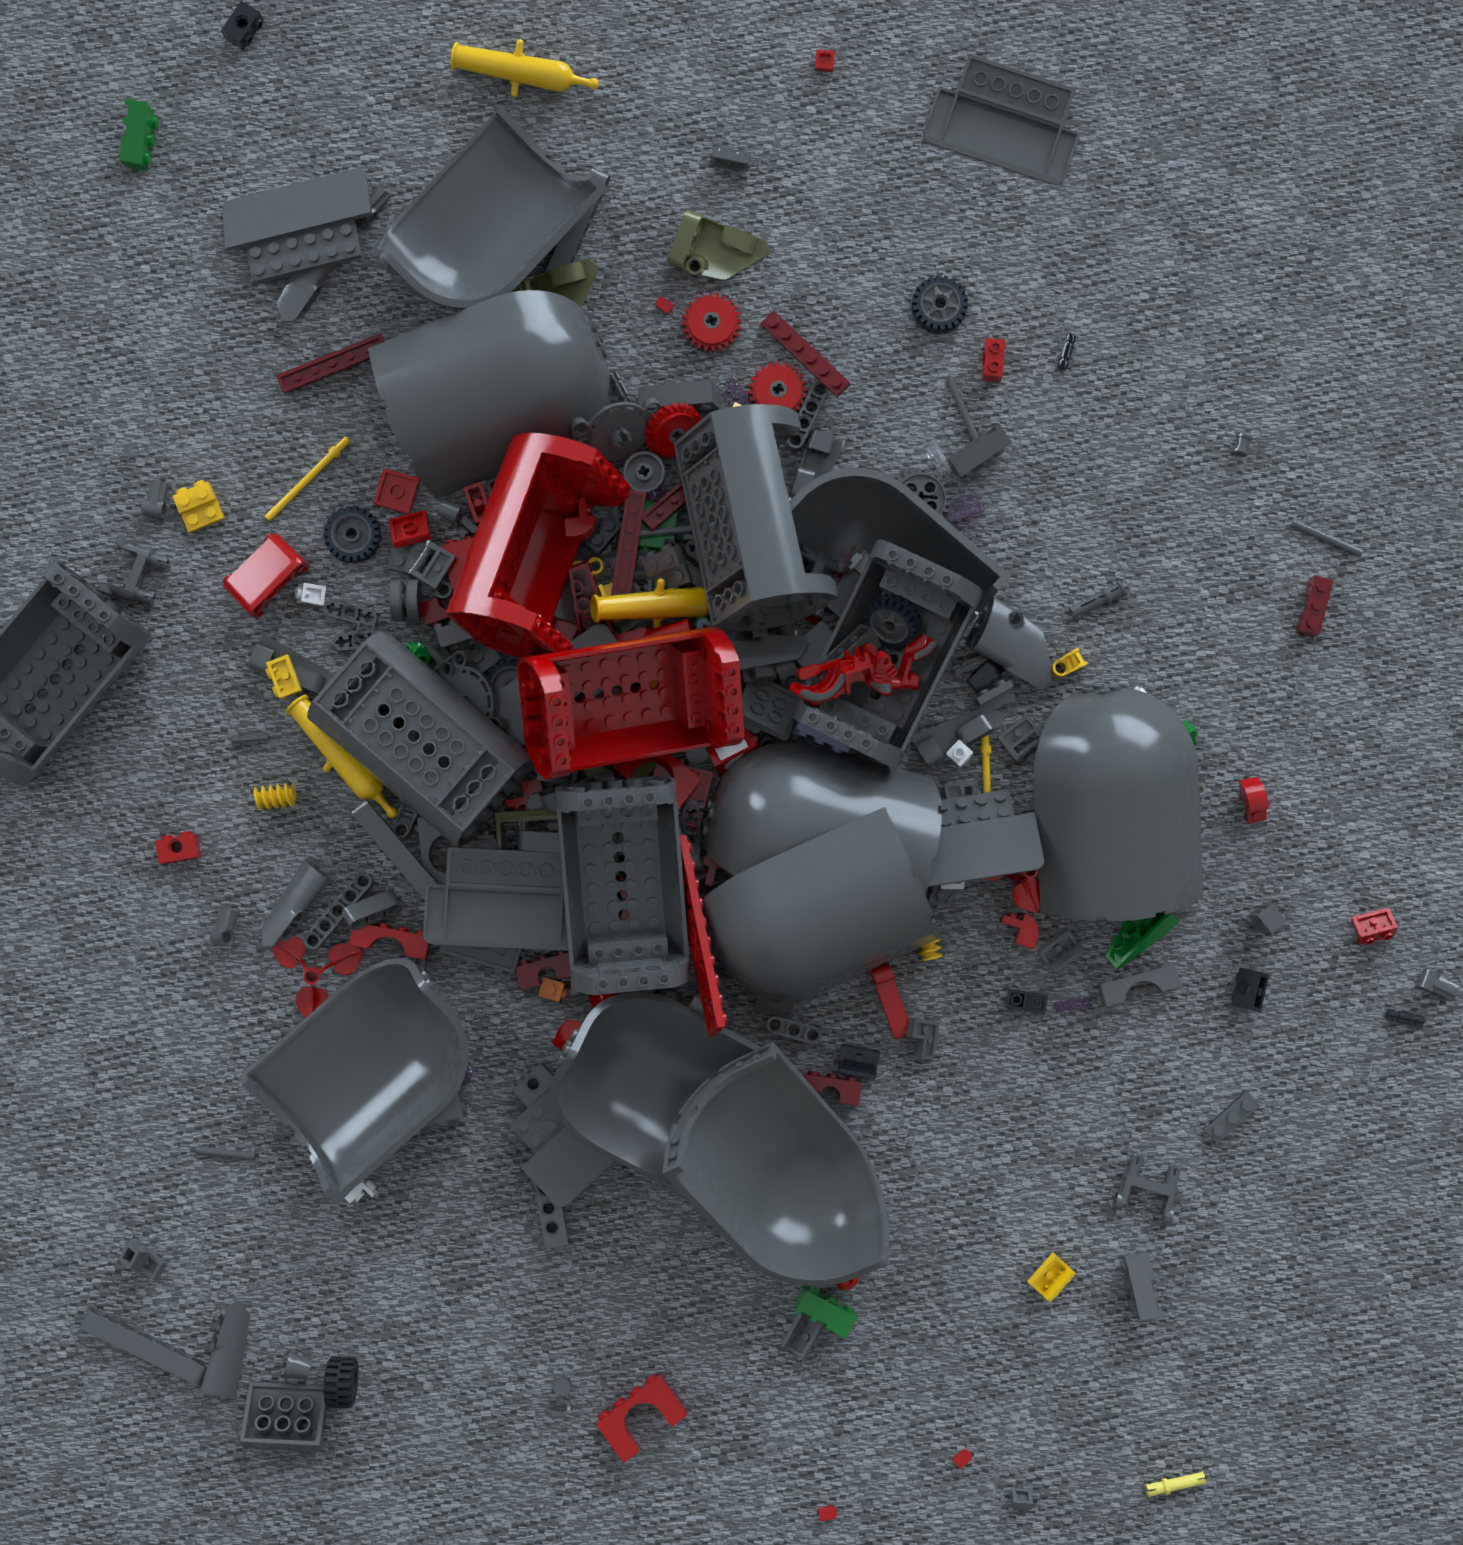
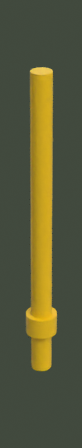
M345 436L336 446L333 445L328 450L329 453L265 517L271 521L334 458L337 459L342 454L341 451L351 441Z
M989 734L981 739L982 745L980 746L983 793L991 792V745H989Z

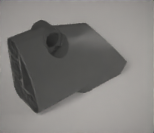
M993 597L983 608L967 635L965 645L1041 690L1052 686L1051 666L1043 632L1024 617L1021 612ZM1015 613L1014 621L1010 622V616Z

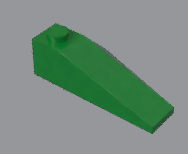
M1163 912L1155 913L1156 917L1123 921V926L1119 934L1114 937L1105 957L1116 969L1121 968L1167 934L1180 919L1174 913L1165 915Z

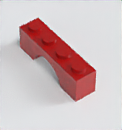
M378 923V926L368 925L358 930H352L349 945L372 948L379 939L392 937L402 944L406 956L424 960L428 959L431 944L424 940L423 931L416 930V933L408 932L409 928L399 926L397 930L390 929V925Z

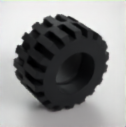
M330 1357L325 1370L323 1399L327 1408H352L356 1399L359 1376L356 1357Z

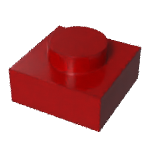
M816 49L815 71L833 72L835 51Z

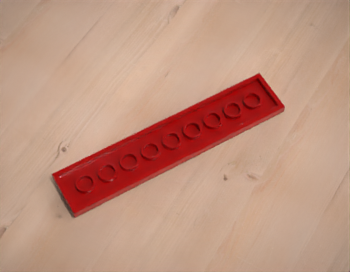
M680 835L687 935L708 1037H714L725 1027L727 1018L726 1014L722 1012L723 998L721 993L718 992V975L714 973L715 959L713 954L710 953V936L706 934L707 920L702 914L703 901L698 894L699 881L694 875L695 862L691 860V843L687 841L686 835Z

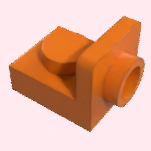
M543 977L538 996L554 1000L555 1002H561L562 999H566L568 988H565L566 983Z

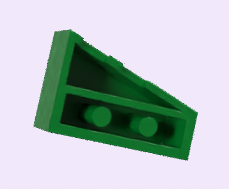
M125 99V105H128L127 118L123 117V123L126 124L125 136L121 137L119 160L124 167L147 171V167L151 164L152 160L150 152L151 147L155 145L154 133L155 129H158L159 119L147 102Z
M804 1286L794 1304L795 1312L798 1314L802 1312L809 1316L811 1321H817L824 1325L825 1328L846 1338L857 1319V1315L854 1313L855 1309L846 1304L844 1307L837 1303L838 1300L829 1294L827 1297L824 1296L816 1286Z

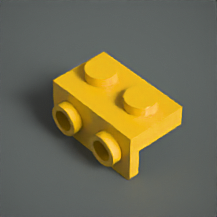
M1052 1252L1027 1282L1046 1300L1052 1302L1076 1273Z

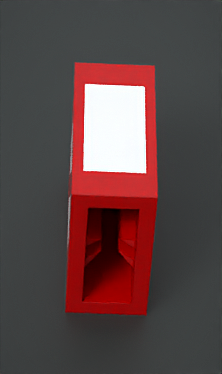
M747 729L744 731L745 737L740 744L718 749L712 747L707 750L710 761L719 777L723 776L727 769L739 758L760 747L754 733L750 734Z

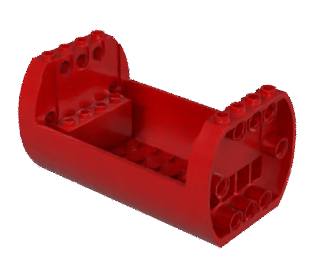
M522 433L513 436L445 615L483 646L517 658L573 649V645L569 643L570 640L561 636V632L553 629L551 624L569 575V568L573 564L580 542H567L564 519L580 517L578 499L586 498L587 505H591V511L594 506H619L625 502L630 492V484L597 449L591 446L549 434Z
M717 627L699 628L523 657L517 664L524 742L534 768L545 780L566 777L572 771L708 746L716 749L740 744L745 737L739 658L728 636ZM657 679V685L654 688H649V682ZM634 682H638V689L631 691L630 686ZM619 685L620 692L613 695L612 688ZM596 689H601V696L594 698L593 692ZM577 692H583V698L580 701L574 700Z

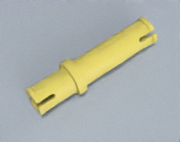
M1203 1471L1187 1476L1169 1480L1164 1478L1160 1482L1145 1484V1489L1151 1490L1146 1491L1148 1497L1163 1493L1168 1495L1172 1491L1203 1484L1206 1485V1479H1199L1205 1477Z

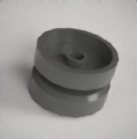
M648 451L637 452L631 455L625 462L623 469L624 479L630 484V490L646 492L647 498L658 494L664 487L666 480L664 464L654 453Z
M402 579L391 580L389 602L393 622H403L406 614L411 622L421 621L422 613L419 603L423 602L419 579H409L406 586Z

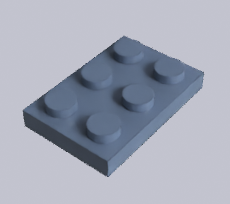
M797 720L794 721L792 731L804 737H807L809 734L811 735L809 739L823 746L827 743L826 747L839 754L842 751L848 753L849 746Z

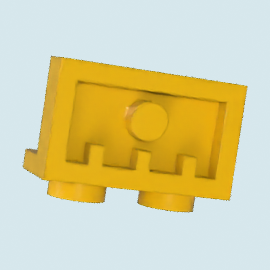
M288 654L266 662L268 667L266 673L268 678L272 679L274 683L272 689L276 697L284 701L288 696L302 691Z

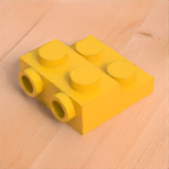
M197 481L193 484L194 487L190 489L186 487L180 488L172 496L189 533L225 519L212 485L208 481Z

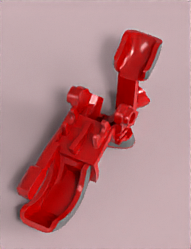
M920 634L913 642L906 645L898 671L893 666L887 653L883 651L877 652V648L873 644L866 643L862 645L861 652L858 647H854V655L850 656L849 651L845 650L844 658L830 660L818 665L811 664L798 669L796 674L802 680L817 676L821 671L827 669L828 671L825 677L815 685L805 686L793 682L789 689L802 700L810 702L812 706L819 705L829 699H836L844 693L849 694L850 684L856 681H864L867 686L884 696L891 695L892 690L906 688L918 690L920 680L918 675L910 670L912 661H918L928 656L938 642L924 634Z

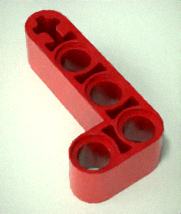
M888 962L870 970V974L892 1035L897 1040L907 1036L909 1019L894 981L895 977L892 968Z

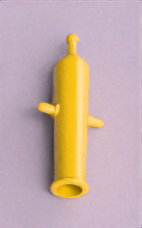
M521 39L517 40L516 50L513 54L463 46L459 42H455L452 47L450 58L452 70L459 68L509 80L512 84L511 95L513 97L518 96L519 85L521 84L554 92H564L572 85L588 86L593 90L599 86V81L596 78L587 79L573 74L572 69L564 62L525 56L523 53L524 42Z
M662 578L657 580L656 589L652 592L598 597L594 594L590 601L591 617L595 623H599L600 620L653 619V628L661 626L663 618L703 617L710 613L704 587L669 588L664 590L665 582Z
M302 695L294 700L287 707L285 713L293 717L327 759L326 764L323 766V771L329 772L333 767L357 797L361 800H374L386 811L387 817L395 818L398 814L397 810L391 807L382 794L383 784L307 718L311 705L309 696Z

